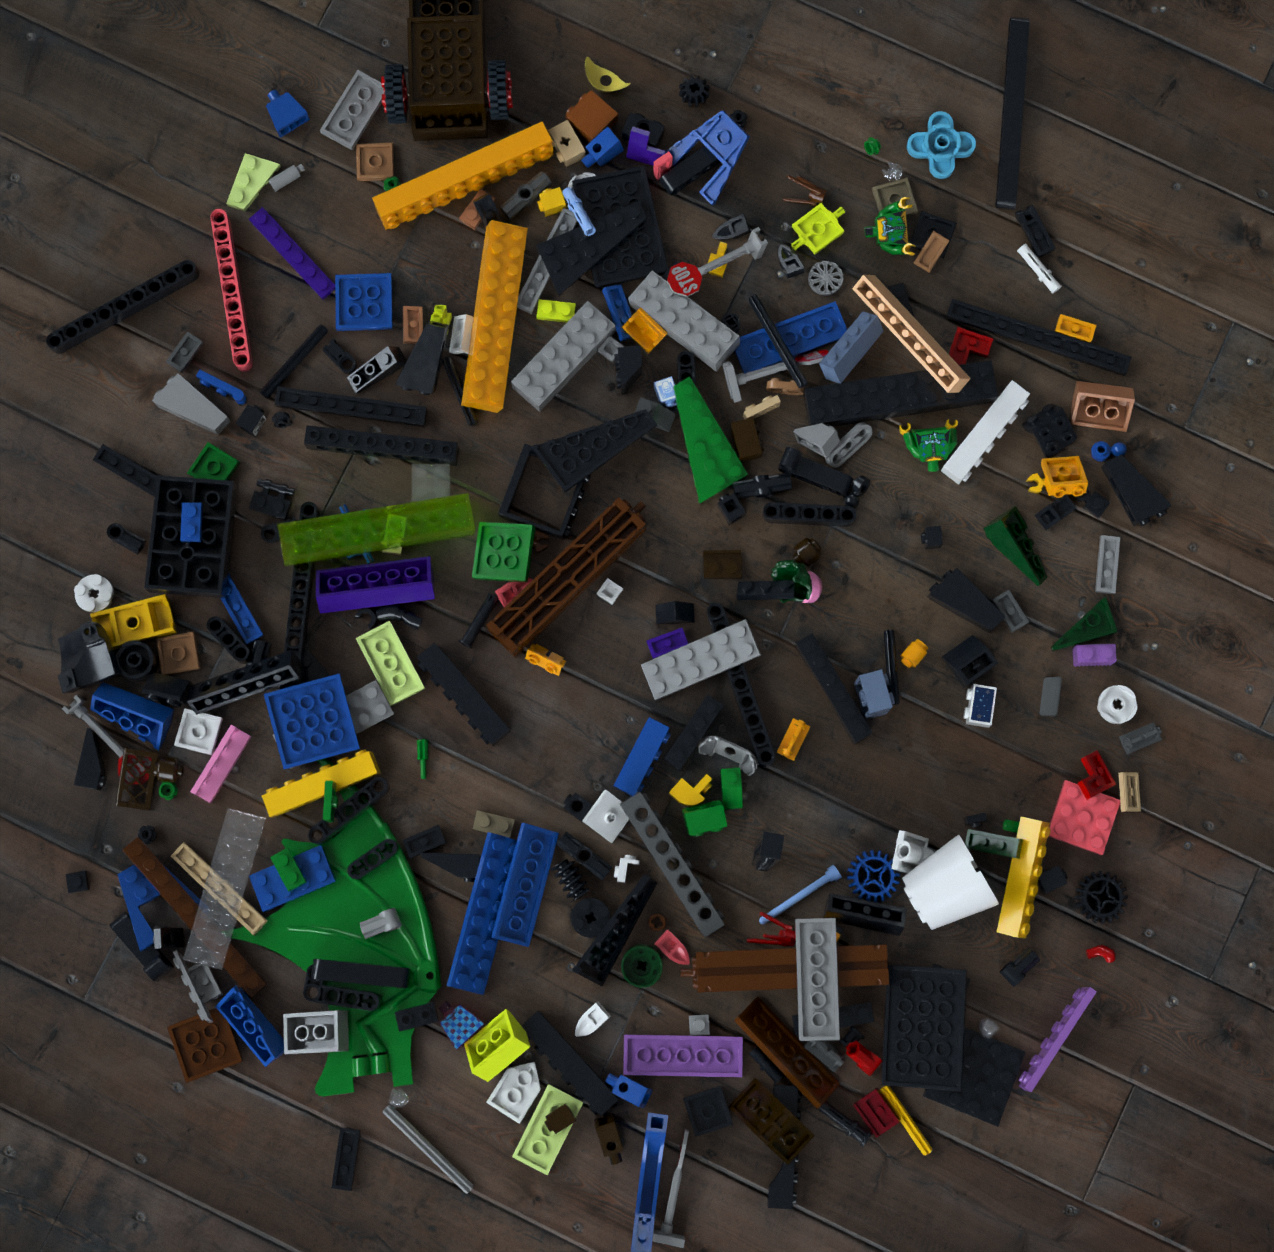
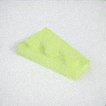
M245 153L227 200V206L246 211L259 195L264 185L268 184V180L280 169L281 165Z

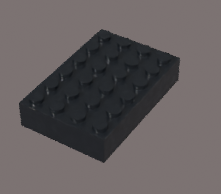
M157 475L144 589L150 593L226 598L238 488L234 481ZM182 503L203 504L201 542L180 541Z

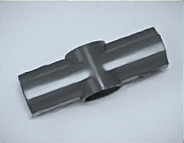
M540 171L528 183L521 185L517 192L500 206V210L508 219H513L525 207L532 205L534 199L543 190L552 185V182L545 173ZM524 193L530 194L528 198L521 197Z

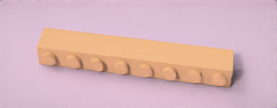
M863 275L852 288L855 293L948 393L960 392L971 378L875 275Z

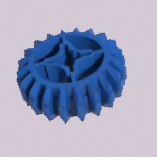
M870 850V856L864 851L862 852L863 859L859 855L855 857L858 863L851 861L850 864L855 868H848L847 870L853 873V876H847V880L853 879V883H850L848 886L856 887L852 893L856 894L859 891V899L866 895V901H870V898L873 897V902L877 903V897H879L883 902L885 901L884 894L888 898L892 896L889 890L896 892L897 889L892 885H899L900 882L894 880V877H900V873L894 874V869L890 865L893 863V859L889 862L886 861L889 856L888 854H885L882 858L881 851H878L876 856H874V850ZM874 860L883 865L878 869H873L870 865H867L866 861ZM860 867L863 868L866 874L864 881L861 883L858 881ZM881 870V872L878 873V877H876L878 878L877 881L870 880L866 883V881L869 880V876H871L869 875L870 872L875 873ZM885 870H888L889 873L887 886L884 885L881 879ZM869 884H874L877 888L879 887L881 892L872 893L864 888Z

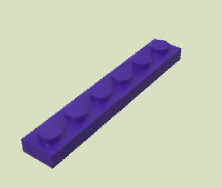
M263 207L249 218L252 225L322 300L335 290V284Z

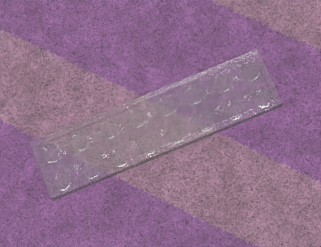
M230 808L227 809L183 960L220 970L223 969L266 818Z

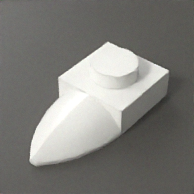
M596 1002L579 1019L575 1036L582 1037L591 1034L599 1029L611 1015L599 1002Z

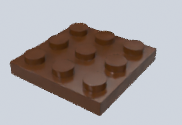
M217 1008L209 1010L213 1019L211 1023L205 1020L202 1021L200 1016L196 1015L167 1026L186 1083L243 1062L232 1026Z

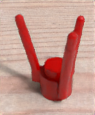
M760 912L761 916L784 928V930L780 929L778 936L763 934L764 938L773 940H746L748 943L788 945L793 947L796 941V934L792 930V926L786 925L764 912Z

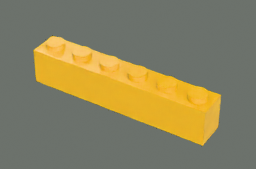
M366 749L355 753L356 757L351 759L345 757L338 760V764L332 767L328 764L319 768L320 772L315 774L308 772L302 775V779L298 781L292 779L284 782L285 786L281 788L275 786L267 789V793L262 795V799L269 817H277L323 798L326 781H334L337 792L381 774L373 752H367Z
M1026 817L1020 818L1016 838L1023 839L1020 858H1012L997 927L998 933L1017 938H1026L1030 931V917L1034 912V898L1038 893V879L1042 874V860L1046 854V841L1050 835L1049 822Z

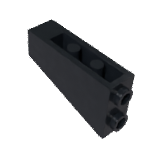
M429 321L426 324L396 381V385L408 391L412 389L419 390V393L423 395H430V393L433 394L436 391L449 325L435 321Z
M1123 455L1103 464L1101 468L1133 526L1140 524L1142 527L1151 522L1150 518L1154 516L1160 518L1168 513L1167 510L1171 507L1170 502Z
M958 568L954 571L948 570L942 576L944 580L940 584L936 582L929 589L931 593L927 597L931 601L988 633L1005 618Z

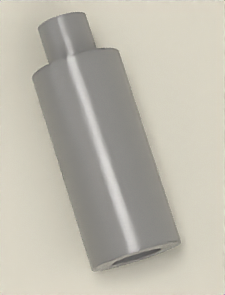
M302 164L297 167L292 165L268 181L276 192L301 177L300 173L305 171Z

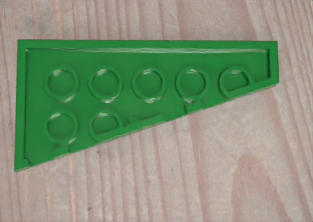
M688 377L673 386V391L685 437L684 440L693 473L698 503L700 504L748 474L692 379Z

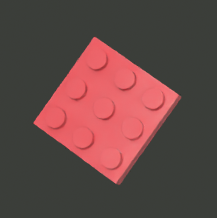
M1065 780L1050 822L1049 837L1095 854L1103 855L1120 800L1103 793H1099L1086 800L1078 784Z

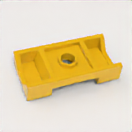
M166 594L90 614L92 621L98 622L106 630L113 650L121 648L128 641H142L177 633L169 597ZM131 618H136L138 621L134 628L128 626V621Z

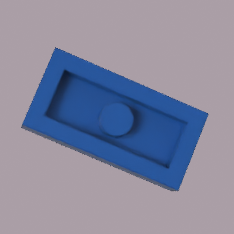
M182 503L181 542H201L202 503Z

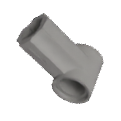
M396 908L385 910L379 913L378 916L360 923L365 939L402 927Z

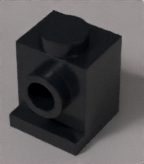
M734 493L730 496L725 494L719 498L717 507L728 525L745 516L746 512ZM732 506L734 510L728 512L726 508Z

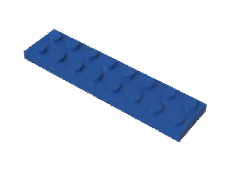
M491 832L487 833L446 986L484 995L498 939L491 936L517 842L515 839Z

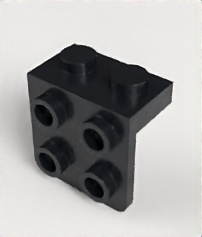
M1055 404L1044 406L1042 411L1030 416L1022 424L1025 431L1034 434L1044 456L1047 458H1051L1077 439V435L1063 408Z

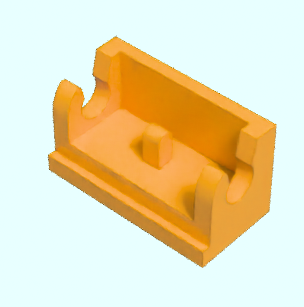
M641 307L622 326L648 353L667 335V332Z

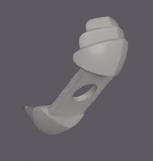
M705 736L700 741L698 747L700 754L713 756L714 753L731 759L739 763L740 770H743L748 776L752 775L757 769L758 759L748 749L719 736ZM731 747L736 753L729 754L725 748Z

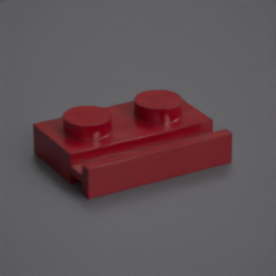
M875 1088L853 1104L876 1138L900 1122V1119L878 1088Z

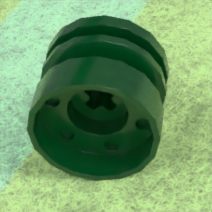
M637 944L625 952L621 963V971L625 980L630 985L646 988L654 985L659 980L662 973V959L654 947L647 944ZM639 960L647 962L645 965L646 969L637 968Z

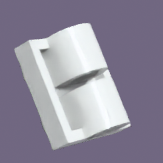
M899 830L892 869L908 874L930 857L934 852L927 848L929 839Z

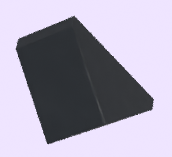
M672 601L655 605L656 624L695 623L694 603Z

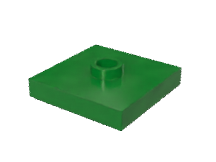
M207 442L187 474L193 478L229 481L239 466L240 461Z

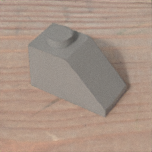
M823 423L798 428L793 431L797 443L825 458L840 443L837 430Z

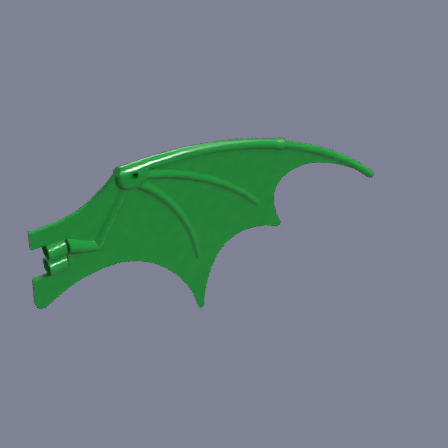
M327 758L317 760L322 767L328 764L331 767L334 766ZM352 785L340 790L344 802L359 791V789ZM362 795L360 802L366 804L368 799ZM348 806L346 808V816H351L354 809L352 806ZM373 806L342 829L337 836L322 844L336 882L287 902L280 910L266 917L268 922L255 936L245 927L221 932L226 938L251 942L275 951L294 962L305 972L313 964V959L410 968L408 988L335 981L326 982V985L378 993L382 998V1005L377 1010L367 1011L328 1004L329 1011H348L349 1051L328 1053L323 1072L315 1086L316 1094L323 1097L355 1092L353 1077L392 1072L394 1087L414 1084L411 1044L415 1028L399 1032L395 1012L429 1003L442 986L437 949L428 911L415 875L400 845L398 844L399 850L394 857L362 879L356 880L348 875V866L385 839H392L397 842L388 823L383 821ZM286 838L281 841L285 848L290 849L293 857L319 846L312 842H300ZM387 843V848L384 851H380V848L377 850L382 855L383 859L385 858V856L383 855L385 852H393V844L390 845ZM376 854L369 855V864L375 865L378 862ZM364 860L361 861V863L364 864L361 867H353V874L360 875V870L363 867H365L366 870L369 869V867L365 865ZM396 908L402 927L365 939L360 923L378 916L379 913L385 910ZM430 972L434 974V977L431 980L428 979V974ZM332 990L329 993V998L335 1001L338 994L335 990ZM354 993L349 995V1002L351 1004L356 1003L357 996ZM373 996L372 999H363L362 1001L371 1003V1007L373 1004H376ZM387 1051L385 1055L373 1056V1053ZM364 1054H367V1055H368V1057L356 1058V1059L353 1058V1056H357V1055H364Z

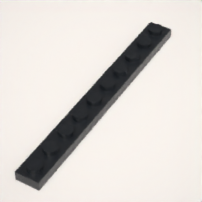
M955 299L951 300L946 315L947 319L1122 376L1127 374L1132 358Z

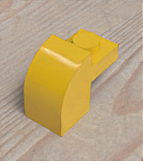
M706 774L694 788L681 778L671 789L669 795L681 805L688 807L699 805L705 800L700 793L703 792L705 794L711 788L712 784L710 782L712 778Z

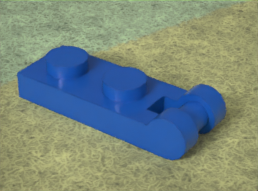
M199 369L196 375L200 381L199 384L208 389L210 386L217 389L216 392L224 397L226 395L233 397L238 405L246 404L247 397L243 391Z

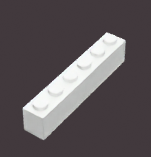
M1012 380L946 462L941 472L958 485L962 480L966 482L972 474L970 472L972 467L975 466L977 468L983 461L981 456L984 452L989 453L994 447L993 441L995 438L998 437L1000 439L1006 432L1004 427L1007 423L1012 424L1018 415L1015 413L1018 409L1023 410L1029 403L1027 398L1030 393Z

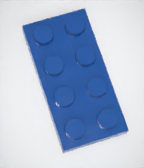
M322 845L294 856L307 883L291 892H288L274 865L249 875L262 912L269 911L336 882Z

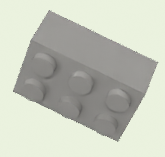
M336 1010L283 1014L284 1054L349 1051L348 1011Z

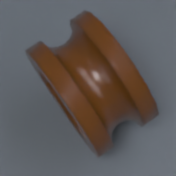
M653 914L649 918L648 924L652 930L660 931L665 927L666 920L661 914ZM655 917H660V921L663 922L662 926L659 925V928H655L654 924L651 923L653 918L656 919Z

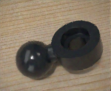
M863 475L854 479L852 483L853 492L847 494L844 498L846 506L853 508L858 506L859 496H862L868 490L870 479Z

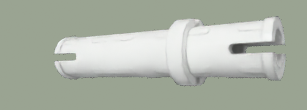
M1024 244L1017 250L1038 275L1039 281H1043L1052 294L1062 287L1052 276V271L1050 269L1047 270L1027 244Z

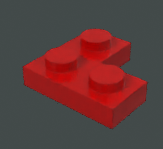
M957 327L949 355L958 365L966 364L969 352L987 358L993 338Z
M1098 750L1080 759L1089 774V777L1078 782L1086 800L1116 785Z

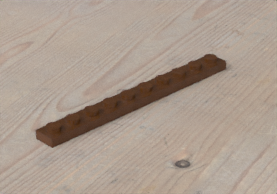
M139 837L122 849L250 998L266 986V983Z

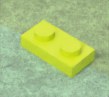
M539 299L537 319L567 323L575 315L576 303Z

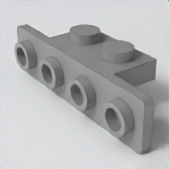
M175 950L173 952L175 956L173 958L174 964L178 969L181 968L183 973L181 975L182 981L186 986L189 985L191 990L189 993L190 998L194 1003L197 1002L199 1007L197 1012L201 1020H205L208 1023L213 1022L206 1004L222 996L223 993L207 960L204 959L188 968L182 954Z

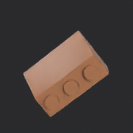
M1076 381L1072 399L1071 425L1127 432L1135 401L1133 388Z

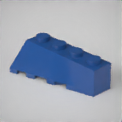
M104 682L92 694L90 710L108 721L119 723L123 730L127 732L130 730L139 736L138 739L145 742L147 740L154 745L153 748L158 751L161 749L170 728L174 710Z
M235 985L215 1007L261 1063L267 1067L284 1053V1039L241 987Z

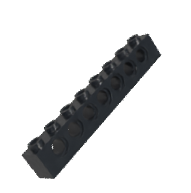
M306 425L304 445L307 449L452 466H457L459 452L457 442Z
M765 831L756 841L752 865L756 866V870L767 872L768 869H771L780 861L785 835Z

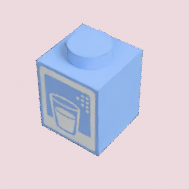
M672 376L654 382L660 405L666 406V408L677 405L673 391L675 384Z

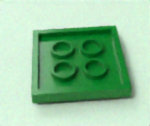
M479 522L472 578L528 582L535 526Z

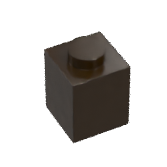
M567 1103L546 1115L547 1120L544 1121L550 1132L554 1131L557 1134L576 1122V1118Z

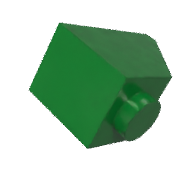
M740 768L721 769L720 776L724 810L743 808Z

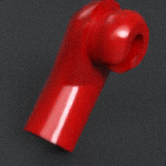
M1098 945L1086 950L1088 959L1101 956L1108 963H1112L1116 959L1115 951L1104 945Z

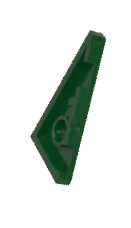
M1106 597L1102 598L1051 646L1052 652L1117 633Z

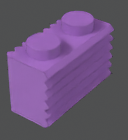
M1115 644L1076 645L1073 647V665L1075 667H1080L1081 665L1083 667L1085 665L1111 666L1117 661Z

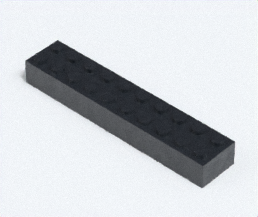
M992 360L959 365L971 379L957 393H948L927 370L805 388L803 396L808 425L823 423L828 427L994 403L998 398Z

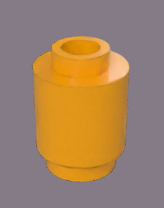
M916 639L900 655L902 658L901 662L908 668L911 666L915 668L926 656V651L929 648L922 641Z

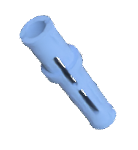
M572 187L565 188L562 194L568 203L569 210L574 213L586 236L593 235L596 228L584 210L581 199L576 196Z

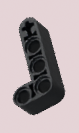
M786 447L778 470L782 473H789L793 478L842 497L847 496L854 480L845 473L802 457V453L792 447Z
M124 911L109 924L111 929L144 966L143 970L150 979L159 982L174 969L172 963L160 949H155L154 944L140 952L131 919L127 912Z
M313 964L308 967L303 990L304 998L307 1001L367 1011L377 1010L381 1007L382 998L378 993L326 985L327 981L311 979ZM312 987H316L318 990L316 998L310 996V989ZM332 990H335L338 994L335 1001L329 998V993ZM351 993L357 996L355 1004H351L348 1000ZM373 996L376 1004H373L371 1007V1003L362 1001L363 999H372Z

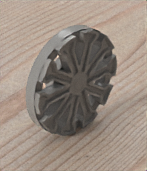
M818 262L811 268L808 282L815 293L829 296L841 288L843 273L834 262Z

